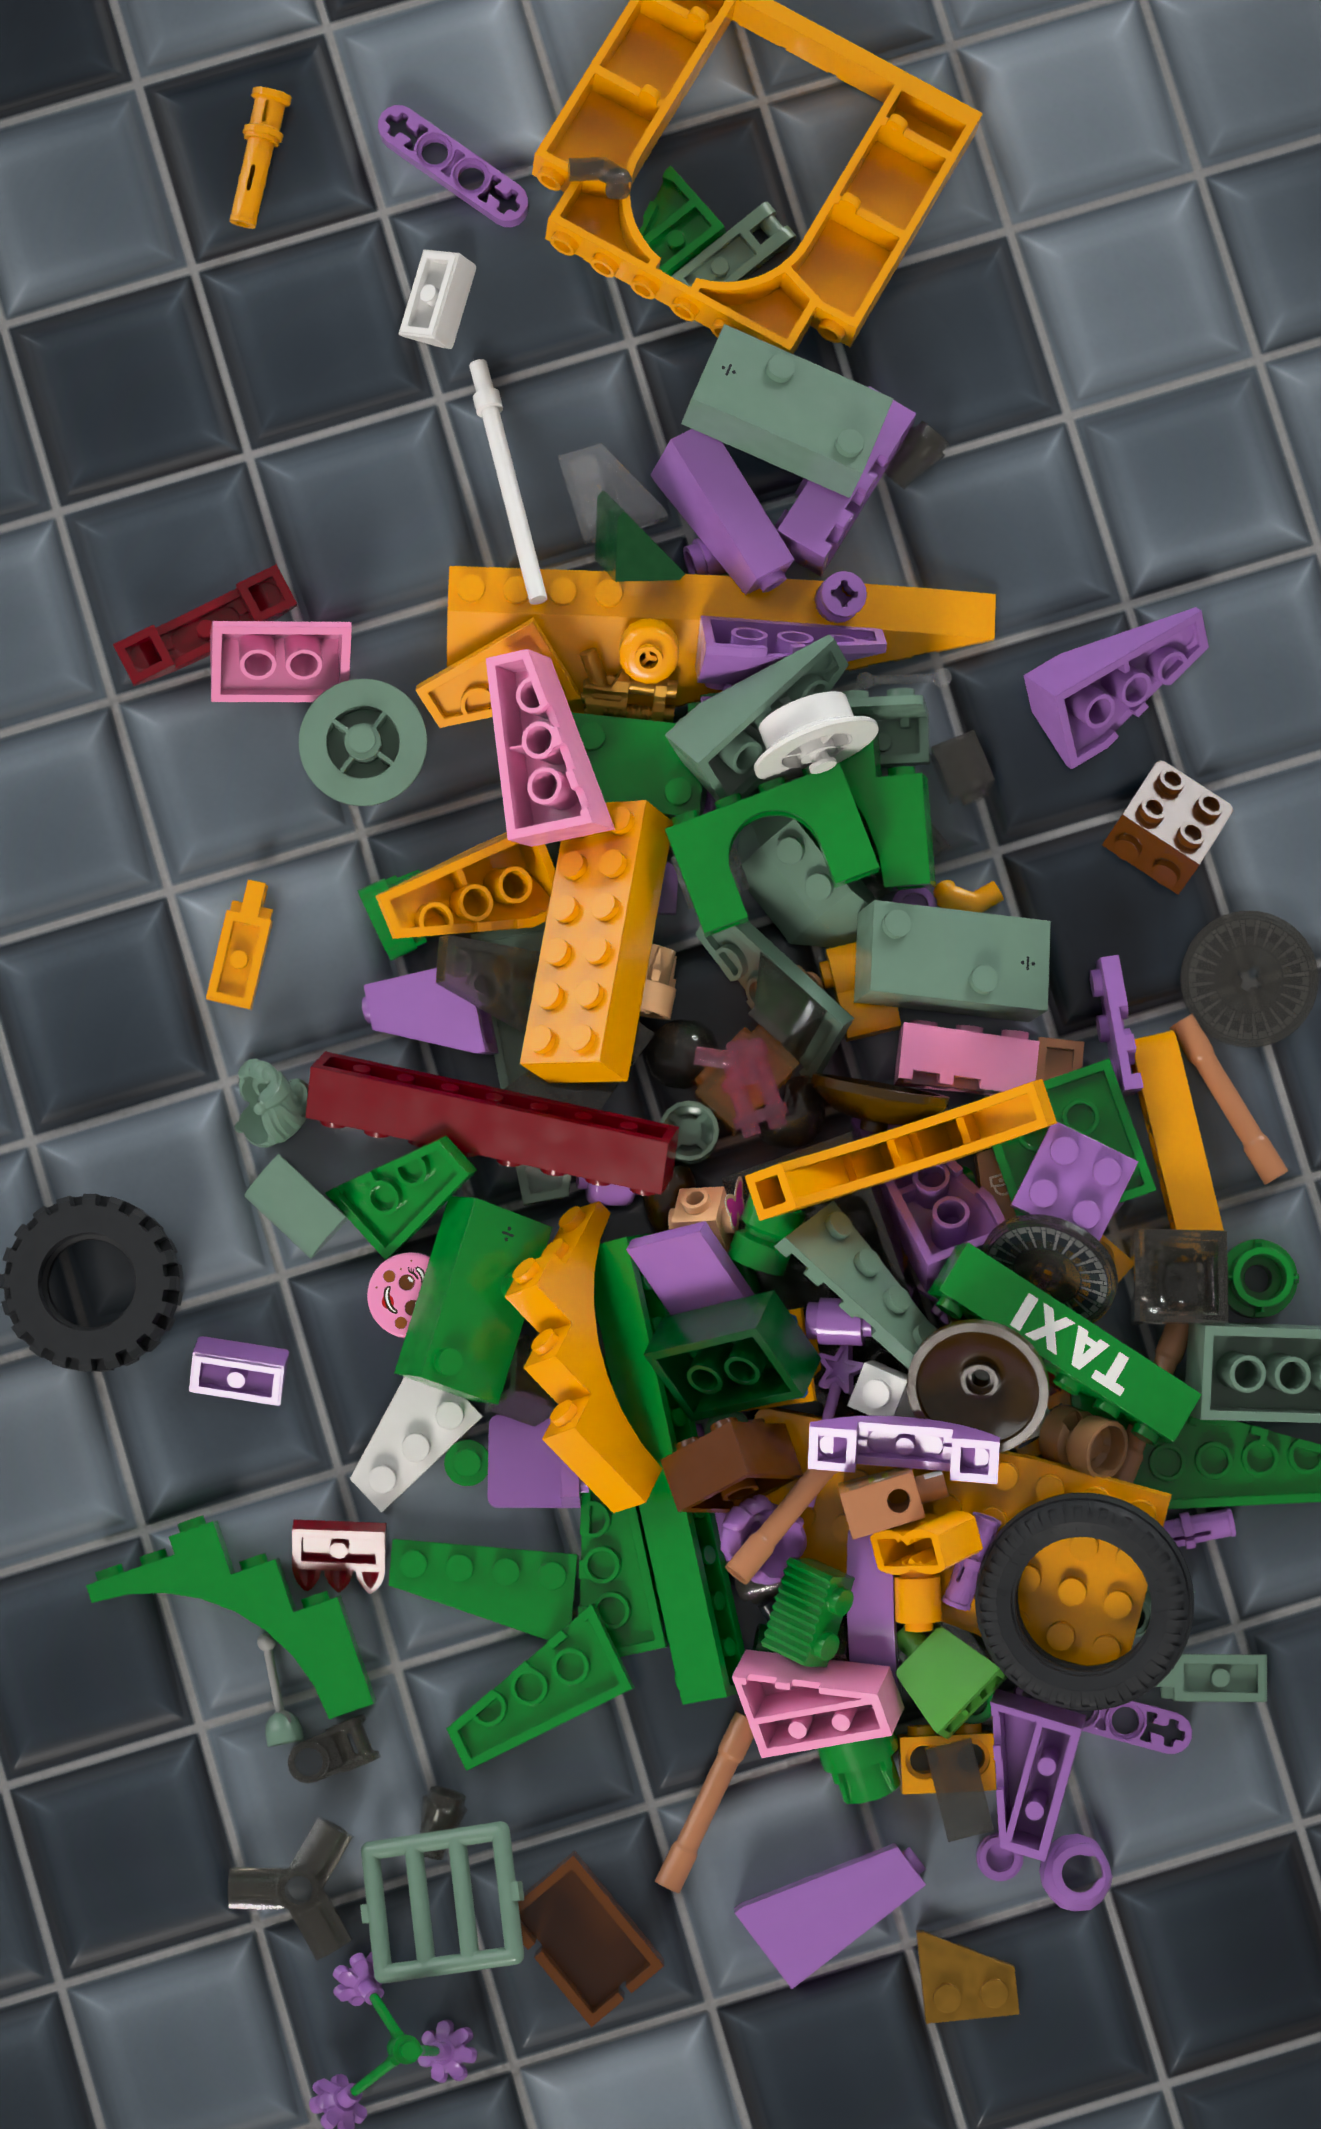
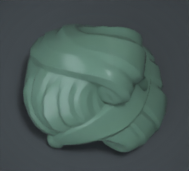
M257 1058L245 1061L238 1070L239 1092L243 1100L249 1102V1105L240 1114L239 1121L234 1126L235 1131L238 1133L244 1132L246 1139L251 1144L262 1148L284 1143L306 1121L309 1085L299 1078L287 1081L282 1072L277 1071L268 1062L258 1060Z

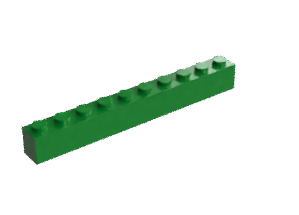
M649 1233L628 1236L599 1244L594 1271V1302L596 1307L595 1315L600 1325L606 1353L605 1361L610 1371L615 1395L639 1440L662 1467L660 1460L677 1451L676 1444L685 1439L696 1437L698 1434L695 1421L691 1422L643 1355L662 1317L670 1316V1313L626 1250L632 1239L653 1234ZM662 1467V1471L647 1502L638 1506L645 1532V1545L650 1555L655 1577V1591L660 1600L665 1623V1637L670 1646L675 1669V1682L680 1692L682 1705L738 1694L732 1675L745 1652L728 1571L725 1568V1557L721 1551L715 1513L678 1512Z

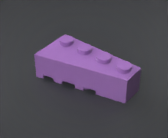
M893 400L865 469L850 498L803 478L795 493L798 496L797 500L789 511L787 509L784 510L775 525L777 532L789 549L795 562L822 577L914 425L915 412Z

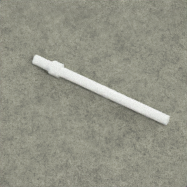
M478 359L469 365L476 393L473 395V401L477 415L483 418L530 604L538 605L547 600V594L500 415L503 405L499 390L493 388L487 361Z

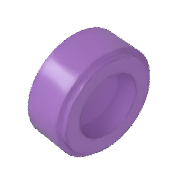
M992 1833L984 1837L978 1844L976 1862L981 1872L989 1879L1006 1881L1013 1878L1020 1871L1023 1864V1855L1001 1849L999 1846V1833Z

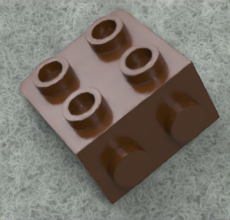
M1157 761L1102 846L1179 895L1228 821L1233 808L1230 803L1167 762Z

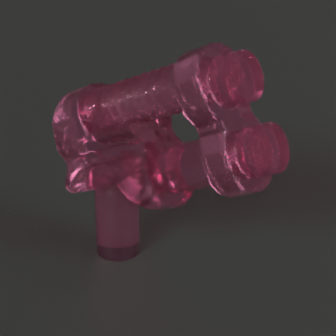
M738 1038L736 1042H728L726 1050L696 1046L694 1065L724 1069L727 1078L721 1084L723 1094L729 1093L737 1116L732 1121L735 1130L741 1129L744 1139L762 1133L759 1123L767 1121L769 1130L787 1125L784 1115L788 1114L789 1111L786 1102L781 1101V1094L778 1092L779 1089H777L778 1086L774 1080L775 1077L767 1058L769 1051L763 1038H751V1041H748V1038ZM758 1083L766 1107L754 1111L747 1086Z

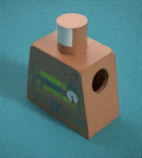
M898 1467L838 1483L840 1498L853 1540L925 1517L922 1504L949 1497L943 1473L938 1470L914 1477L912 1468ZM896 1489H903L908 1493L906 1500L902 1503H892L887 1498Z

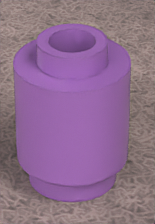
M820 1298L819 1302H808L805 1321L806 1337L808 1339L817 1340L818 1344L864 1346L866 1337H872V1326L863 1318L856 1316L851 1318L838 1306L842 1300L841 1298Z

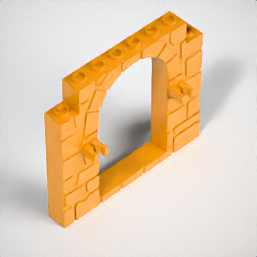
M630 0L535 152L532 175L537 177L539 182L546 188L553 191L561 189L564 192L548 218L545 239L550 241L551 245L564 255L572 256L576 254L582 257L599 274L609 278L616 277L629 284L639 296L646 299L655 298L671 307V310L678 317L686 321L695 320L710 328L717 338L723 325L726 324L794 354L809 327L812 326L826 340L833 343L841 342L851 347L974 138L983 113L774 0ZM734 20L738 25L779 47L786 48V51L823 71L836 75V78L884 104L803 240L788 259L773 270L748 280L717 282L696 278L692 286H688L659 269L661 258L644 240L634 220L630 190L644 162L676 113L680 103L687 95L729 24Z

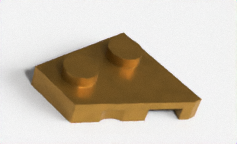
M916 1931L926 2024L1019 2015L1014 1965L986 1956L966 1946L947 1941L927 1931Z

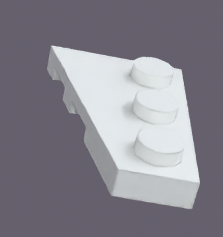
M404 1377L350 1480L382 1513L483 1416L465 1398Z

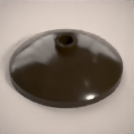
M812 1073L811 1084L816 1092L835 1110L849 1117L860 1119L859 1129L881 1133L888 1130V1125L903 1126L939 1114L949 1106L950 1097L933 1092L852 1077Z
M978 1319L962 1320L939 1328L921 1343L912 1358L908 1370L907 1396L916 1418L959 1424L1000 1437L999 1453L1015 1448L1035 1432L1045 1415L1049 1401L1050 1386L1048 1373L1039 1353L1021 1334L1005 1325L992 1321ZM984 1370L988 1372L990 1378L981 1380L975 1376L974 1372Z

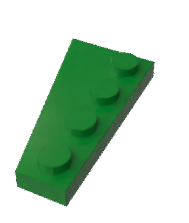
M591 1489L589 1493H581L580 1534L582 1538L581 1559L579 1560L580 1606H578V1616L590 1604L594 1603L620 1657L668 1647L669 1644L665 1637V1626L660 1602L655 1591V1579L650 1556L645 1545V1533L639 1506L613 1513Z

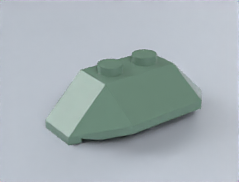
M768 816L753 821L740 832L734 873L790 944L833 948L857 942L858 912L877 899L861 879L835 888L818 842L809 829L800 822L788 817Z

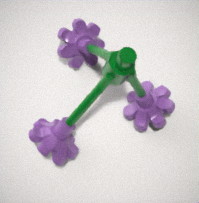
M372 1952L369 1953L367 1958H365L363 1953L354 1954L349 1960L351 1968L344 1965H339L335 1968L333 1977L341 1984L335 1987L333 1993L340 2001H348L353 2006H360L364 2001L369 2005H373L391 2035L387 2044L389 2056L357 2083L349 2084L347 2076L337 2074L331 2078V2082L323 2078L313 2084V2091L318 2096L310 2099V2110L316 2114L324 2112L320 2123L325 2129H333L336 2125L338 2129H354L355 2123L361 2124L367 2116V2109L358 2103L362 2099V2092L400 2063L412 2064L418 2059L420 2066L425 2068L432 2066V2079L439 2083H444L448 2078V2073L456 2081L464 2080L468 2075V2071L463 2063H474L477 2058L476 2049L466 2047V2044L473 2038L472 2030L465 2026L454 2032V2024L451 2020L438 2022L436 2032L433 2030L426 2031L421 2038L424 2045H420L415 2037L403 2033L381 1999L384 1995L382 1984L377 1982L374 1977Z

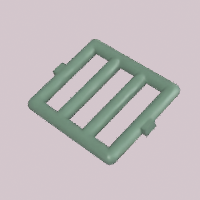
M498 1821L369 1841L363 1844L361 1847L366 1904L360 1905L362 1924H369L374 1977L377 1982L386 1984L517 1965L523 1961L524 1946L518 1901H524L522 1881H516L510 1828L507 1823ZM492 1842L504 1947L479 1950L467 1846ZM449 1848L460 1953L435 1957L424 1852ZM405 1855L417 1960L392 1963L381 1859Z

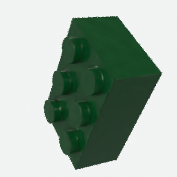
M774 1290L662 1317L643 1354L691 1422L804 1397L822 1359Z

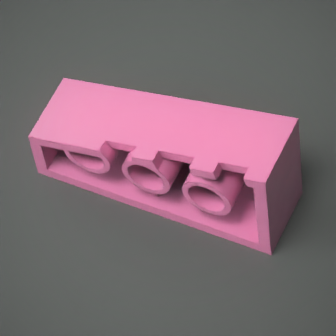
M529 649L486 658L508 840L533 847L615 830L551 658Z

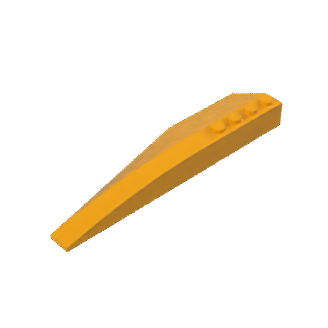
M449 566L447 667L534 617L577 688L582 693L583 682L588 676L579 654L587 649L597 648L606 675L615 676L623 669L619 657V646L623 632L630 624L640 619L654 618L664 621L669 625L678 638L679 659L675 670L668 677L669 680H678L676 699L666 698L665 705H673L675 708L685 706L687 703L700 701V695L723 691L708 688L705 686V683H698L695 663L700 615L882 629L887 642L886 653L848 661L849 666L846 670L849 671L866 668L868 665L909 659L915 655L934 651L942 652L994 641L996 594L864 584L867 597L862 609L848 621L834 623L823 618L816 609V591L824 582L818 580L786 579L782 584L769 592L763 593L759 588L745 596L730 576L685 574L680 580L615 582L606 571L540 569L547 600L544 603L533 605L529 602L521 568ZM842 587V592H844V593L846 594V596L851 597V595H848L847 592L844 591V590H843V587ZM628 693L627 703L653 707L654 696ZM582 699L567 701L571 712L584 714V706L586 704L582 703Z

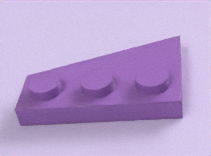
M1119 955L1100 957L1096 961V969L1090 970L1093 997L1101 998L1103 1015L1096 1016L1098 1039L1100 1043L1107 1042L1109 1058L1123 1097L1133 1096L1144 1087L1141 1073L1131 1074L1130 1065L1135 1063L1136 1044L1134 1034L1131 1033L1130 1028H1124L1123 1019H1128V1002Z

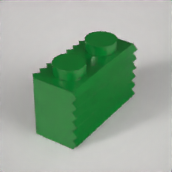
M790 1557L786 1561L787 1567L783 1570L785 1575L781 1578L782 1584L778 1587L779 1593L775 1596L776 1602L772 1605L773 1611L769 1614L770 1620L767 1623L768 1629L764 1632L765 1638L761 1641L762 1646L803 1666L827 1667L829 1660L835 1656L839 1648V1637L837 1634L842 1618L848 1613L853 1604L854 1596L851 1590L855 1577L834 1569L832 1566H828L816 1559Z

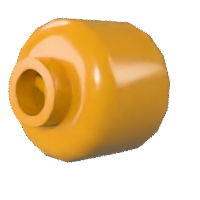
M654 618L640 619L630 624L623 632L620 641V664L628 676L644 684L658 683L668 678L675 670L679 659L678 638L674 630L664 621Z

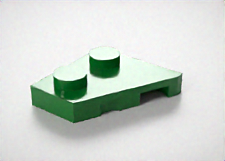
M670 166L662 176L663 183L654 202L650 201L643 215V224L639 231L649 247L661 258L659 269L665 274L672 276L725 234L726 229L722 222L674 168Z

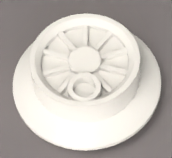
M822 692L797 699L775 710L760 723L759 732L766 751L754 764L755 774L760 779L770 781L778 777H784L785 780L803 776L801 770L809 766L811 774L825 772L866 747L879 731L877 722L870 717L854 716L848 699L842 692Z

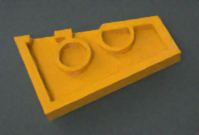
M534 617L416 686L417 694L439 728L490 718L493 715L486 658L529 649L551 658L567 701L581 699V692Z

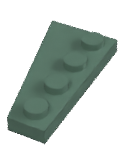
M749 921L706 938L700 925L695 934L728 979L740 982L746 990L747 1004L756 1016L761 1013L765 1015L778 1033L774 1037L775 1041L784 1053L790 1050L804 1067L799 1073L808 1084H811L812 1073H822L854 1018Z
M834 1201L774 1246L785 1257H788L791 1253L807 1267L803 1274L815 1285L819 1286L824 1282L842 1299L838 1306L851 1318L856 1316L863 1318L872 1326L871 1336L908 1370L912 1358L921 1343L937 1330L912 1301L908 1292L901 1287L882 1263L878 1254L870 1248L852 1225L850 1219Z

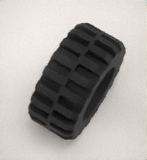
M83 1194V1196L79 1197L67 1196L57 1199L56 1204L50 1207L43 1206L34 1212V1218L27 1225L21 1224L14 1234L17 1239L12 1248H6L3 1261H7L5 1273L0 1274V1288L4 1289L5 1300L1 1302L4 1313L10 1316L14 1324L11 1327L19 1339L24 1340L30 1346L29 1350L37 1356L49 1360L54 1365L84 1372H105L124 1365L129 1366L139 1361V1357L146 1352H152L161 1343L160 1338L166 1331L171 1330L176 1320L173 1317L177 1305L181 1306L183 1292H180V1279H183L182 1265L178 1264L176 1247L173 1241L164 1233V1228L154 1218L146 1214L144 1210L126 1201L99 1194ZM85 1240H102L118 1247L129 1259L135 1274V1291L128 1308L116 1320L98 1327L79 1326L63 1317L56 1309L49 1290L50 1274L57 1258L68 1247Z

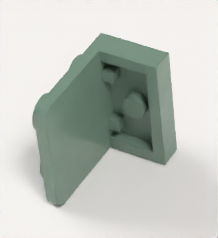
M912 688L887 690V696L869 697V692L864 690L842 692L846 695L854 716L870 717L877 722L879 727L881 767L930 765L929 714L923 695H915V689Z

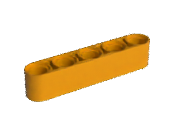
M1173 1030L1136 1038L1135 1063L1131 1065L1133 1073H1141L1144 1088L1137 1093L1178 1257L1182 1260L1225 1250L1226 1239L1176 1035Z

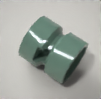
M688 1100L676 1103L666 1110L660 1120V1123L679 1127L675 1162H683L686 1165L701 1163L712 1154L717 1145L719 1133L717 1118L708 1107L700 1102Z

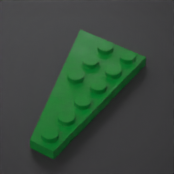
M1081 1392L1077 1396L1070 1394L1071 1406L1088 1411L1092 1415L1105 1417L1092 1408L1094 1400ZM1189 1416L1174 1442H1157L1155 1446L1146 1443L1143 1451V1460L1133 1484L1172 1494L1168 1509L1321 1502V1444L1238 1421L1200 1420ZM1118 1417L1116 1422L1123 1425L1125 1430H1127L1129 1423Z

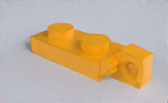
M248 879L243 902L232 900L230 910H226L206 994V999L209 1001L248 1010L253 1009L273 924L271 920L273 909L264 907L268 891L266 883Z

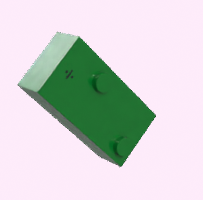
M571 712L605 803L647 800L670 820L691 810H697L700 816L703 785L682 763L665 736L676 723Z
M451 1196L447 1201L394 1373L471 1401L498 1405L525 1319L505 1298V1295L514 1280L512 1274L516 1267L528 1258L537 1259L541 1257L543 1250L547 1247L553 1227L478 1198Z

